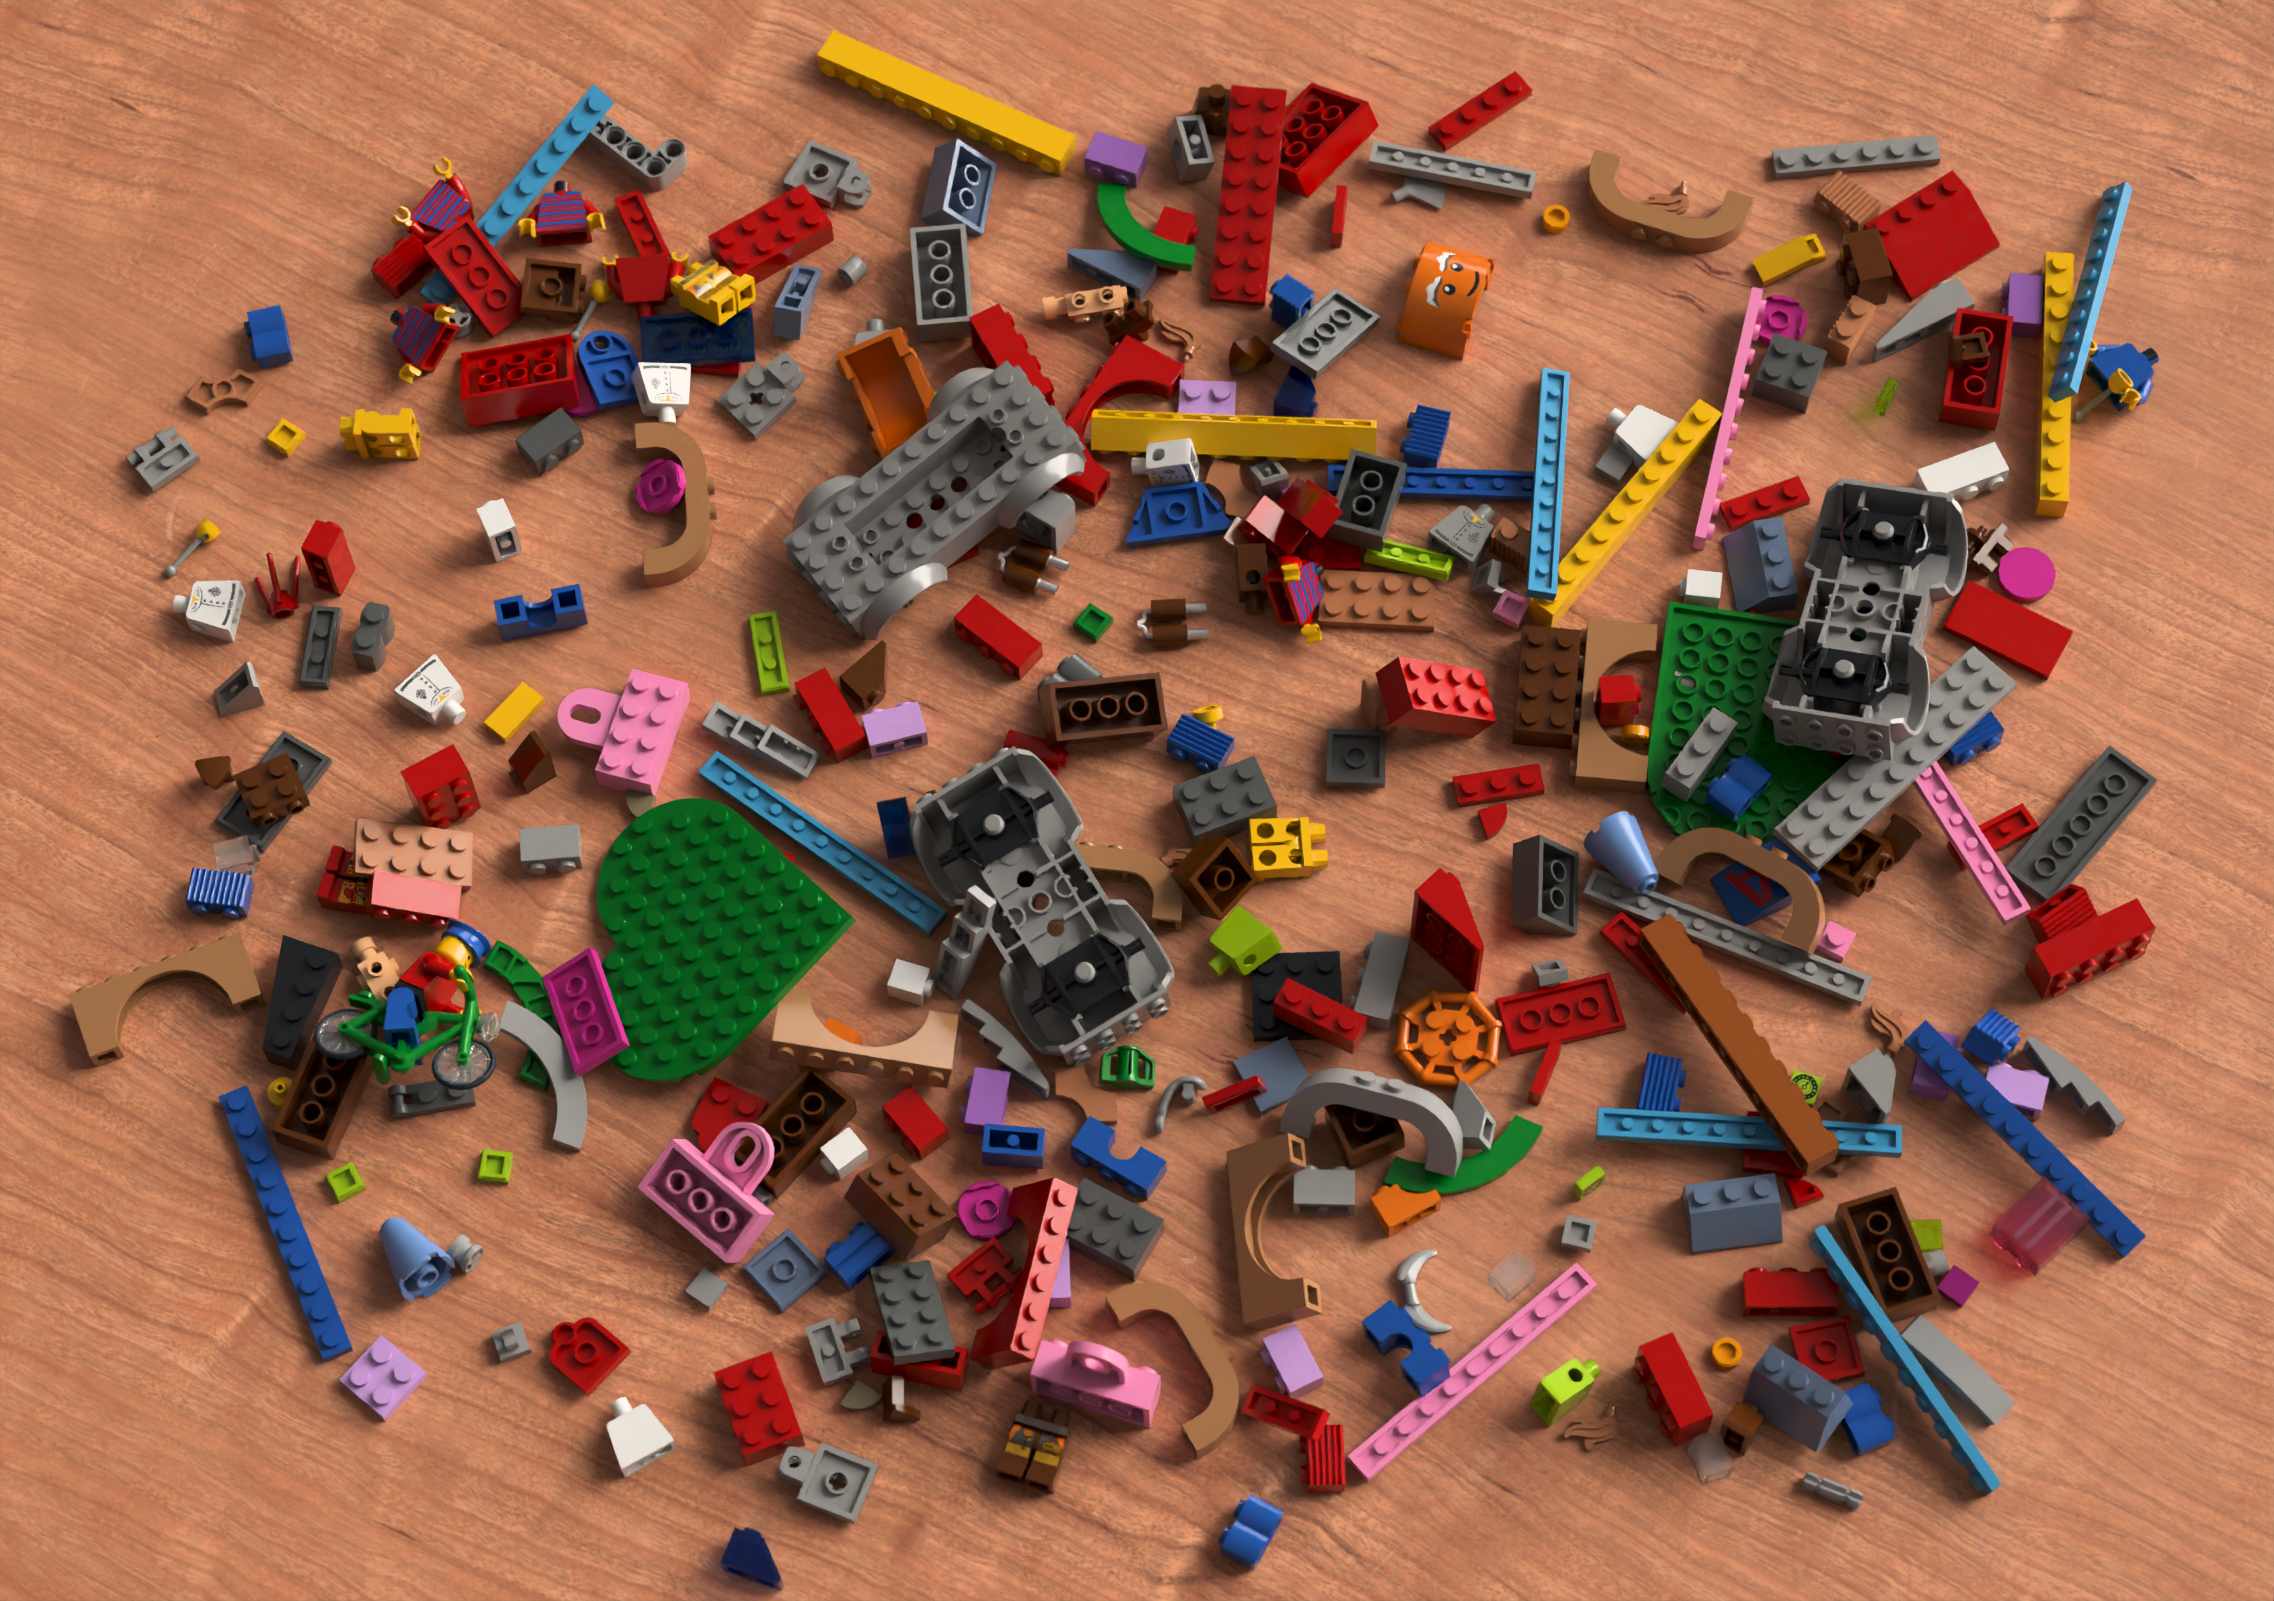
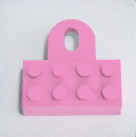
M632 669L622 696L592 688L576 690L566 696L561 702L557 718L561 732L569 741L577 745L602 751L595 768L599 785L624 792L628 788L656 795L691 697L686 682ZM581 709L597 713L601 718L597 723L589 724L571 718V715L574 711Z
M737 1122L725 1127L705 1154L686 1139H672L638 1185V1188L725 1263H740L775 1215L751 1195L772 1166L774 1160L772 1139L765 1129L750 1122ZM747 1137H751L755 1142V1149L742 1166H738L734 1161V1154Z
M1042 1340L1030 1373L1032 1393L1147 1428L1151 1426L1161 1395L1160 1375H1156V1371L1144 1366H1140L1138 1369L1128 1366L1127 1359L1118 1352L1086 1341H1072L1067 1345L1058 1340H1050V1342Z

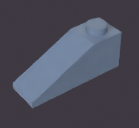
M1069 249L1067 252L1069 268L1105 286H1126L1128 297L1135 298L1139 302L1142 301L1157 278V263L1147 258L1140 259L1128 251Z
M795 264L774 306V336H780L787 340L801 339L810 317L822 276V269Z

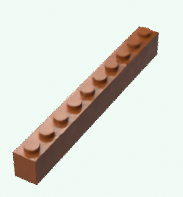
M1670 913L1640 929L1639 946L1802 1174L1806 1177L1835 1161L1839 1149L1836 1136L1833 1132L1826 1130L1821 1123L1822 1120L1818 1111L1814 1107L1810 1108L1804 1099V1093L1800 1086L1792 1083L1787 1076L1784 1064L1780 1060H1776L1770 1052L1767 1040L1762 1036L1759 1037L1754 1030L1751 1018L1746 1013H1742L1738 1008L1733 993L1730 990H1725L1720 983L1717 971L1713 967H1709L1704 961L1701 949L1697 944H1692L1689 940L1684 925L1680 921L1676 922Z

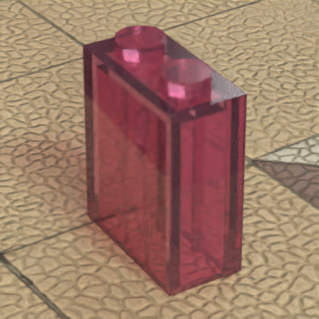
M2043 1177L1994 1224L1990 1235L1993 1236L1994 1243L2000 1249L2008 1250L2015 1257L2016 1263L2024 1271H2030L2036 1276L2085 1228L2089 1217L2046 1177Z

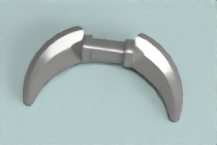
M1422 1250L1409 1256L1399 1267L1396 1275L1397 1282H1400L1401 1287L1404 1289L1406 1300L1404 1308L1411 1316V1323L1414 1326L1422 1327L1425 1331L1432 1333L1448 1332L1451 1330V1326L1432 1318L1420 1306V1300L1417 1297L1415 1287L1417 1274L1427 1260L1437 1255L1436 1250Z

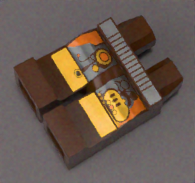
M1027 1400L1021 1413L1016 1412L1003 1452L995 1467L996 1477L1022 1485L1024 1480H1026L1027 1486L1053 1494L1070 1439V1413L1061 1409H1054L1050 1422L1040 1419L1043 1405ZM1033 1454H1034V1457H1033L1031 1466L1029 1467L1030 1462H1031V1459H1032V1456H1033Z

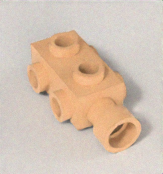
M1120 285L1105 286L1088 291H1077L1066 294L1062 298L1054 299V296L1043 298L1046 320L1058 318L1057 315L1068 314L1069 320H1075L1076 324L1091 322L1092 317L1101 315L1104 317V315L1111 311L1120 316L1119 312H1124V303L1128 302L1126 286L1120 287ZM1106 296H1112L1110 300L1104 299ZM1078 301H1085L1082 305L1076 304Z
M371 937L361 938L350 947L355 959L361 961V963L357 964L360 975L356 976V979L362 990H369L376 997V1000L387 1002L388 997L386 996L395 989L394 985L399 981L397 975L401 973L400 968L394 958L388 960L384 951L376 953L377 947ZM382 968V970L379 973H373L374 971Z

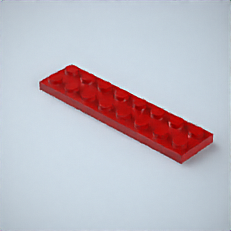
M1231 86L1210 301L1265 306L1287 90Z

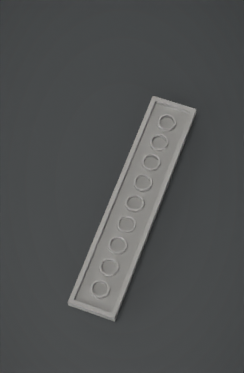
M1975 646L1971 647L1930 685L1929 707L1922 730L1918 735L1897 742L1891 761L1883 759L1874 760L1869 757L1854 755L1775 827L1773 834L1815 872L1819 871L1929 767L2016 688L2017 683Z

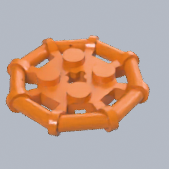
M1436 987L1429 988V992L1406 1009L1399 1010L1397 1014L1399 1021L1396 1047L1393 1049L1395 1057L1401 1059L1418 1079L1419 1085L1423 1087L1425 1085L1457 1088L1459 1081H1465L1469 1085L1491 1068L1497 1067L1499 1063L1497 1059L1499 1036L1503 1026L1501 1021L1496 1020L1477 998V993L1473 991L1463 993L1437 990ZM1441 1002L1463 1005L1460 1011L1442 1009ZM1432 1004L1434 1012H1430L1424 1020L1416 1017V1015ZM1471 1009L1484 1025L1476 1027L1473 1019L1468 1016ZM1410 1027L1419 1030L1417 1043H1408ZM1445 1034H1451L1456 1041H1451L1450 1046L1444 1045V1040L1439 1038L1445 1036ZM1487 1036L1486 1052L1477 1050L1478 1037ZM1419 1052L1421 1056L1423 1055L1427 1059L1428 1065L1425 1069L1415 1059L1413 1054ZM1474 1059L1479 1062L1465 1073L1461 1069L1468 1060L1470 1062ZM1434 1070H1451L1454 1071V1076L1434 1073Z

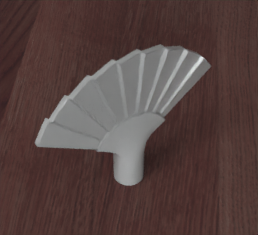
M1405 175L1403 188L1391 192L1390 197L1394 203L1410 197L1441 210L1445 198V189L1442 182Z

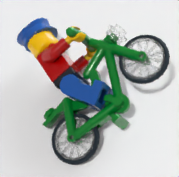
M457 920L448 921L447 930L442 933L440 943L432 953L425 952L399 978V981L394 985L395 989L389 994L387 1002L376 1000V997L366 990L360 991L358 995L350 994L348 997L350 1006L368 1011L342 1009L327 1015L320 1021L314 1032L316 1047L323 1055L337 1060L356 1058L364 1053L373 1057L372 1063L376 1079L379 1083L386 1085L390 1080L389 1065L395 1072L406 1074L413 1066L423 1065V1057L443 1046L436 1053L432 1061V1073L438 1083L453 1090H468L483 1084L494 1072L496 1058L490 1046L474 1039V1035L476 1032L477 1037H481L483 1041H492L500 1033L501 1021L498 1020L496 1013L482 1014L473 985L475 981L468 968H478L480 966L481 957L486 956L490 952L491 944L480 931ZM457 987L459 991L464 993V1008L453 1004L451 1001V997L456 992ZM440 1024L454 1025L420 1044L419 1038L424 1034L434 1031ZM378 1027L384 1029L387 1044L376 1039Z

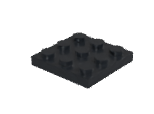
M1340 951L1277 953L1251 971L1254 1041H1278L1286 1036L1288 1040L1320 1039L1273 1016V1002L1288 977L1342 1004Z

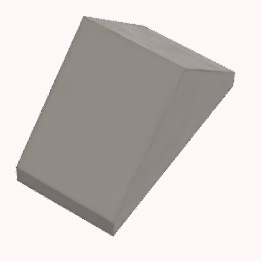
M1265 460L1248 465L1251 478L1260 498L1266 495L1272 501L1280 500L1282 497L1281 490L1289 488L1288 472L1278 461Z
M245 662L214 691L221 716H229L265 705L259 680L251 662Z

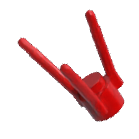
M268 552L266 556L274 590L271 593V598H269L259 577L255 578V582L266 604L267 614L275 619H285L294 614V609L299 608L297 596L300 557H295L291 595H289L287 590H280L272 553Z

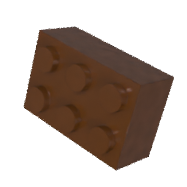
M897 1153L857 1173L844 1196L904 1260L944 1239L958 1216Z

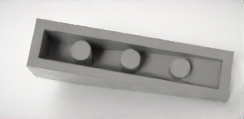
M1955 278L1949 282L1945 280L1938 283L1934 289L1875 344L1872 355L1873 362H1878L1952 327L1957 307L1973 310L1975 303L1960 280Z

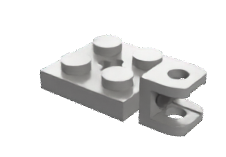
M811 140L808 141L783 181L784 188L788 190L803 183L816 202L831 208L838 198L841 203L848 206L863 208L872 195V189L868 185L870 182L869 176L864 171L857 169L859 166L857 159ZM822 170L826 171V176L822 178H817L814 174L815 172L820 173ZM862 193H863V196H862L861 198H854V197H853V196H861Z
M782 353L766 366V369L757 362L717 401L752 436L758 439L797 402L796 397L792 393L803 383L805 376L800 371V365L788 353ZM762 395L763 403L761 405L755 403L752 406V398Z
M822 1442L816 1455L799 1447H788L779 1465L781 1479L801 1489L797 1502L852 1524H855L879 1469V1465ZM793 1464L799 1465L797 1468L790 1467ZM838 1476H842L846 1487L844 1489L840 1488L838 1491L833 1490V1485L829 1481L831 1479L836 1480Z

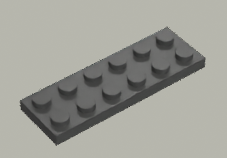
M2109 745L2005 869L2012 880L2043 903L2049 900L2050 897H2053L2054 894H2058V891H2061L2075 881L2155 786L2157 779Z

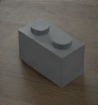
M561 407L515 439L519 454L539 476L545 471L554 469L559 461L566 456L578 452L584 444L581 429Z

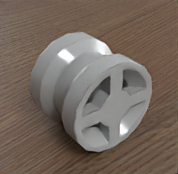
M452 304L449 308L456 311L455 314H451L449 321L460 326L454 338H466L474 330L471 311L464 304Z
M462 1234L452 1243L447 1254L450 1255L454 1263L457 1262L460 1265L461 1270L469 1273L481 1260L484 1248L479 1244L473 1245L470 1243V1238Z

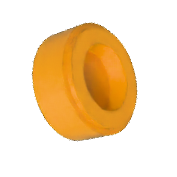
M1551 205L1544 210L1542 225L1546 231L1559 234L1564 232L1569 226L1570 214L1565 207Z
M1625 725L1621 727L1620 739L1628 744L1647 743L1650 740V728L1643 725Z
M1720 1338L1712 1346L1711 1360L1716 1367L1722 1370H1731L1740 1363L1742 1348L1732 1338Z

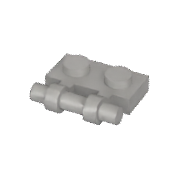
M174 426L165 431L160 430L154 434V439L143 446L141 444L133 449L134 452L126 457V460L132 467L140 461L143 462L136 467V471L153 492L200 461L197 453L183 436L174 442L171 441L179 435ZM161 447L164 448V449H162L161 451H159L158 453H156L155 455H153V456L150 455V454H152L153 452H155L156 450H158L159 448H161Z

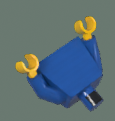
M2092 340L2087 359L2091 358L2086 370L2089 378L2103 393L2109 388L2108 380L2111 374L2117 369H2121L2131 379L2133 387L2126 389L2122 394L2112 392L2107 396V399L2119 412L2128 404L2130 405L2128 407L2130 411L2135 406L2145 404L2153 388L2152 378L2154 369L2151 366L2159 361L2156 351L2148 348L2139 353L2130 343L2122 346L2119 344L2099 345Z

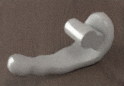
M1186 1075L1175 1079L1169 1084L1158 1106L1155 1121V1131L1157 1133H1163L1167 1110L1173 1097L1182 1092L1186 1104L1194 1105L1197 1101L1196 1091H1205L1207 1088L1205 1081L1196 1076Z

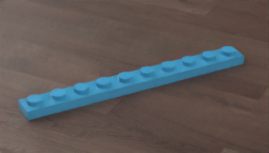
M594 84L475 224L493 248L615 103ZM439 270L433 274L418 292L430 304L442 303L444 305L456 293Z
M2126 181L2107 188L2102 195L2048 394L2055 403L2078 393L2133 189Z
M1542 367L1539 381L1526 596L1554 601L1557 595L1570 372Z
M717 750L698 771L700 778L930 937L947 917L946 909Z
M1598 1107L1596 1140L1786 1151L1763 1117ZM1823 1120L1821 1122L1827 1131L1833 1132L1839 1143L1837 1154L1901 1157L1902 1125Z
M1823 1224L1815 1229L1808 1237L1811 1241L1809 1246L1812 1252L1818 1258L1822 1257L1828 1266L1827 1272L1830 1278L1836 1284L1839 1283L1846 1292L1844 1296L1851 1308H1857L1863 1317L1862 1323L1870 1335H1875L1879 1340L1882 1354L1888 1361L1892 1360L1899 1370L1897 1374L1901 1382L1906 1387H1911L1917 1396L1915 1400L1919 1408L1924 1413L1928 1412L1935 1422L1933 1427L1940 1438H1946L1952 1447L1951 1453L1956 1462L1961 1466L1964 1465L1970 1473L1969 1480L1978 1492L1982 1491L1985 1496L1996 1490L2002 1483L1825 1225Z

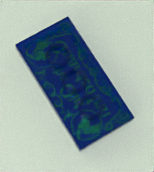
M744 308L740 312L736 311V315L720 326L695 312L641 316L642 362L691 364V367L755 362L752 308Z

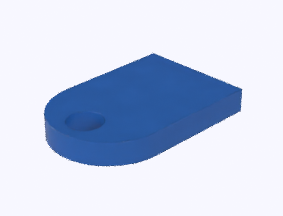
M595 331L586 335L579 345L577 362L597 409L603 410L638 403L639 400L632 381V373L638 364V360L630 343L621 335L611 331ZM602 342L608 348L599 349L594 345V343Z

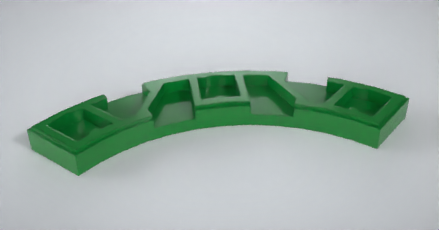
M1098 183L1097 198L1100 216L1107 232L1121 247L1140 259L1147 258L1157 262L1158 266L1192 272L1196 254L1195 246L1163 239L1142 227L1134 219L1127 207L1125 200L1126 184Z
M497 940L483 964L484 968L504 980L519 997L524 1008L540 1017L560 1036V1028L542 976L523 955L507 944ZM528 1050L524 1065L518 1075L519 1079L546 1091L550 1084L549 1077L537 1056L531 1050Z
M1515 1115L1505 1132L1491 1145L1490 1150H1483L1476 1155L1461 1160V1164L1454 1177L1425 1170L1426 1163H1417L1396 1156L1383 1182V1186L1391 1187L1398 1184L1400 1189L1415 1194L1427 1193L1436 1189L1441 1196L1461 1194L1478 1189L1504 1176L1508 1170L1522 1160L1536 1143L1543 1130V1126Z

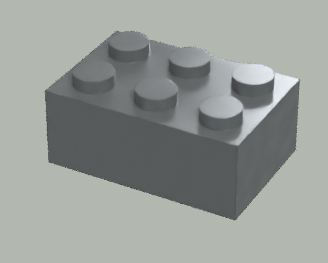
M1351 449L1336 495V499L1339 500L1336 506L1343 512L1327 531V538L1382 553L1405 483L1407 463Z
M1255 756L1173 786V801L1193 847L1208 833L1229 838L1248 831L1249 819L1277 818V804Z
M1083 1178L1078 1186L1066 1239H1069V1248L1135 1282L1164 1232V1219Z

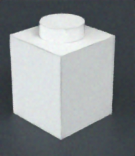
M1688 569L1686 579H1680L1678 596L1684 597V604L1718 609L1722 573Z
M896 959L887 984L888 995L923 1006L925 998L932 995L935 980H932L930 968Z
M850 1127L820 1148L822 1156L820 1163L829 1175L834 1173L840 1181L869 1160L867 1148Z

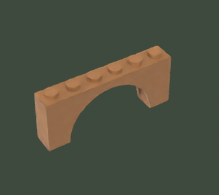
M1588 618L1587 629L1581 628L1580 646H1585L1584 655L1579 654L1578 672H1583L1582 681L1577 680L1576 698H1581L1580 707H1575L1573 723L1579 724L1578 733H1573L1571 744V750L1577 752L1576 760H1570L1569 777H1574V788L1644 794L1648 756L1628 751L1613 742L1606 735L1596 718L1594 697L1599 677L1610 676L1630 665L1654 663L1658 625Z
M241 934L223 935L218 941L213 943L196 945L188 952L180 955H168L158 963L138 966L133 972L122 976H111L103 983L94 986H83L75 993L70 994L69 997L89 1057L94 1066L99 1067L124 1057L122 1033L129 1013L139 1000L160 986L179 981H194L209 985L223 993L230 1000L238 1015L265 1006L266 1002Z
M792 988L778 1003L769 1060L948 1089L959 1015L929 1010L923 1027L909 1039L894 1045L870 1047L845 1041L827 1030L818 1020L812 1009L810 990Z
M1287 1132L1226 1151V1172L1229 1176L1230 1184L1229 1201L1232 1205L1233 1214L1231 1225L1235 1234L1236 1249L1234 1255L1238 1264L1239 1278L1237 1285L1241 1294L1242 1307L1240 1315L1243 1324L1258 1331H1263L1322 1314L1319 1284L1304 1277L1298 1279L1280 1278L1268 1264L1261 1242L1263 1216L1271 1197L1289 1177L1301 1170L1307 1169L1304 1140Z

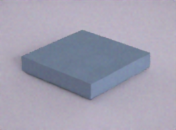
M1287 1036L1233 1061V1066L1241 1080L1258 1075L1265 1082L1268 1091L1251 1098L1260 1115L1288 1103L1299 1084L1309 1077Z
M789 1228L742 1267L749 1278L782 1313L829 1274L828 1270Z

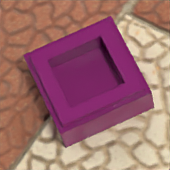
M1953 1265L1938 1285L1937 1290L1943 1297L1959 1308H1962L1980 1282L1956 1265Z

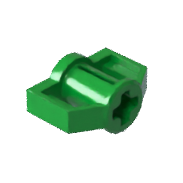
M1123 1045L1104 1053L1100 1057L1099 1083L1114 1085L1121 1089L1140 1088L1152 1090L1154 1087L1155 1060L1140 1048ZM1116 1054L1118 1055L1117 1075H1110L1111 1056ZM1138 1058L1145 1062L1144 1079L1137 1077Z

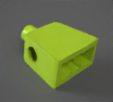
M1237 905L1211 936L1210 944L1217 955L1207 965L1218 977L1230 967L1241 975H1247L1283 948L1270 928Z
M1575 1358L1571 1359L1539 1382L1529 1403L1530 1407L1548 1427L1552 1426L1588 1396L1595 1382L1594 1379L1601 1374L1599 1366L1591 1359L1583 1364Z

